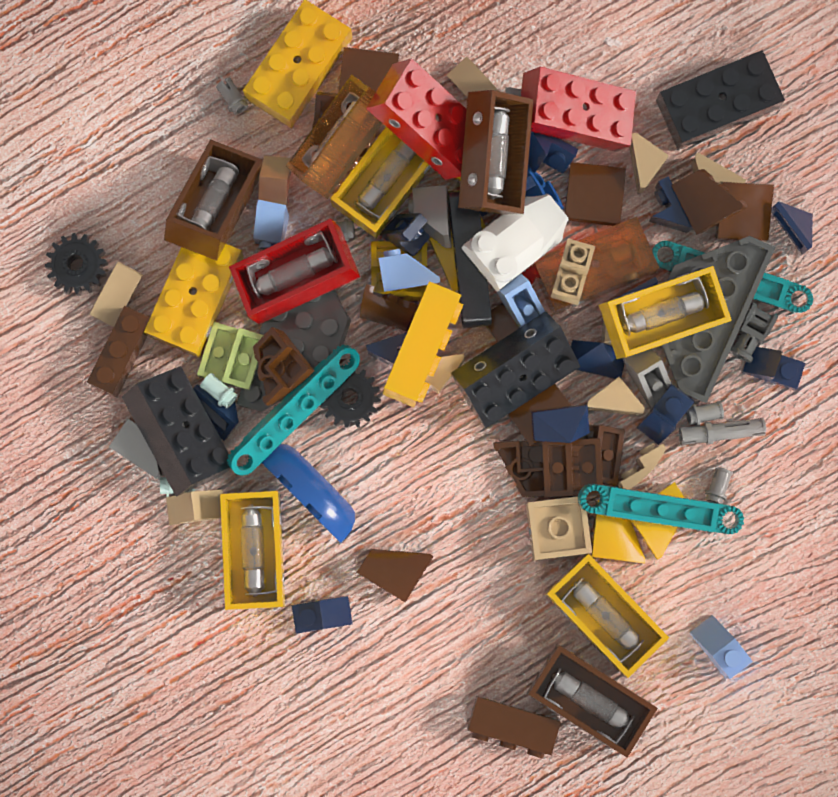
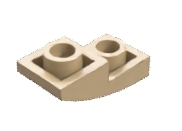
M467 56L447 74V77L466 97H468V92L499 91Z
M567 239L551 298L575 305L579 304L595 246Z
M118 261L89 315L114 327L123 307L127 306L143 274Z
M652 443L640 450L641 457L636 459V462L641 470L637 471L636 467L623 473L621 475L623 481L618 483V487L631 489L641 482L662 458L666 450L664 444L656 447Z

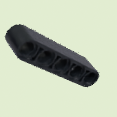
M460 190L448 191L458 293L461 294L459 302L464 304L461 310L463 329L491 326L488 281L462 250V246L472 239L476 233L482 231L480 211L458 208Z

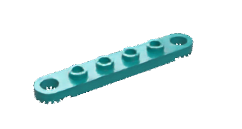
M661 241L652 248L651 260L658 268L671 272L674 265L705 254V252L671 241ZM661 247H668L672 250L673 258L670 262L663 263L658 259L657 252ZM764 273L753 298L754 300L793 313L806 312L810 309L814 300L813 293L806 286L768 273ZM795 291H801L806 296V303L802 307H796L792 304L791 296Z
M343 344L337 346L333 353L326 359H323L306 380L281 400L242 439L243 441L234 447V450L230 451L227 462L234 473L244 476L253 472L358 368L360 363L359 353L351 346ZM345 354H350L351 359H349L350 362H347L348 365L340 366L339 361L341 357ZM248 454L249 459L246 465L237 466L239 457Z
M587 484L581 488L578 494L580 507L594 514L723 534L737 533L742 529V525H744L743 513L739 508L732 505L599 484ZM596 490L600 495V501L595 506H589L586 503L587 495L589 492ZM728 512H733L735 515V522L731 527H725L722 521L723 516Z

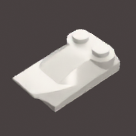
M549 194L525 197L524 214L500 216L485 229L476 233L472 239L462 246V250L498 292L562 241L568 217Z

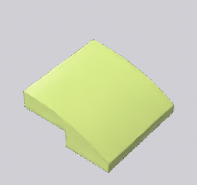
M214 322L197 376L206 378L207 375L213 373L215 377L226 385L250 390L258 365L253 346L264 335Z

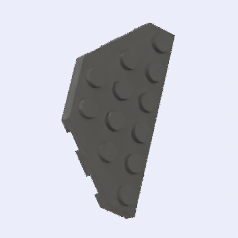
M748 236L673 266L667 281L714 266L732 320L662 345L678 389L686 395L704 403L708 402L776 247ZM658 310L657 315L662 318L664 312Z
M298 272L296 278H301L302 272ZM334 289L264 322L259 334L265 335L271 327L285 332L314 369L323 359H326L333 353L337 346L344 344L351 319L338 298L339 296ZM258 364L250 390L241 389L237 405L267 413L286 396L270 406L265 405L262 397L266 395L263 381L259 380Z

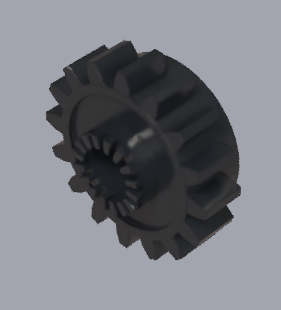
M72 233L71 240L69 241L64 236H61L62 244L60 246L54 242L52 243L55 252L46 253L51 262L46 263L45 268L52 270L47 277L51 281L56 280L54 286L58 290L64 286V292L68 295L72 290L75 291L77 296H81L82 290L92 293V286L97 285L100 287L102 285L99 281L100 277L107 276L103 267L108 265V261L101 259L106 252L103 248L96 250L99 246L96 240L89 244V237L86 234L79 240L77 234ZM76 259H82V267L77 271H72L71 263Z
M363 369L360 374H356L355 370L320 405L321 409H329L325 414L327 419L332 416L335 417V426L340 424V422H344L345 429H349L350 423H355V426L360 428V421L364 419V421L369 423L371 420L368 415L370 413H378V410L373 406L374 404L381 403L380 398L374 397V394L380 392V388L371 386L375 378L366 379V370ZM353 391L357 393L358 400L354 404H345L342 401L344 393Z

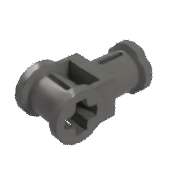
M752 303L738 331L741 335L735 346L731 347L729 353L742 361L751 363L755 348L758 344L764 342L776 323L778 316L776 314L770 315L757 308V304Z

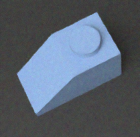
M258 200L253 239L255 244H259L260 249H267L285 240L289 221L286 205Z
M400 249L384 251V257L379 258L384 292L428 285L429 281L440 283L438 275L407 253L401 254Z
M522 274L518 275L497 292L505 308L519 328L545 312L529 280Z
M713 615L689 632L724 678H733L753 662L737 640Z

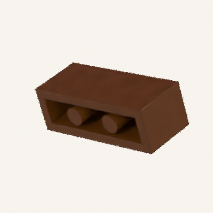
M123 307L87 380L88 384L118 398L148 337L144 331L150 317L129 307Z
M476 696L467 730L473 732L472 738L488 742L489 737L500 740L499 746L516 750L518 745L528 748L527 754L543 759L544 754L552 756L561 721Z

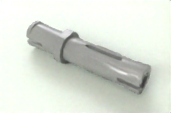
M764 418L720 424L705 422L703 426L679 428V440L681 446L694 443H706V445H709L719 440L765 436L766 423Z

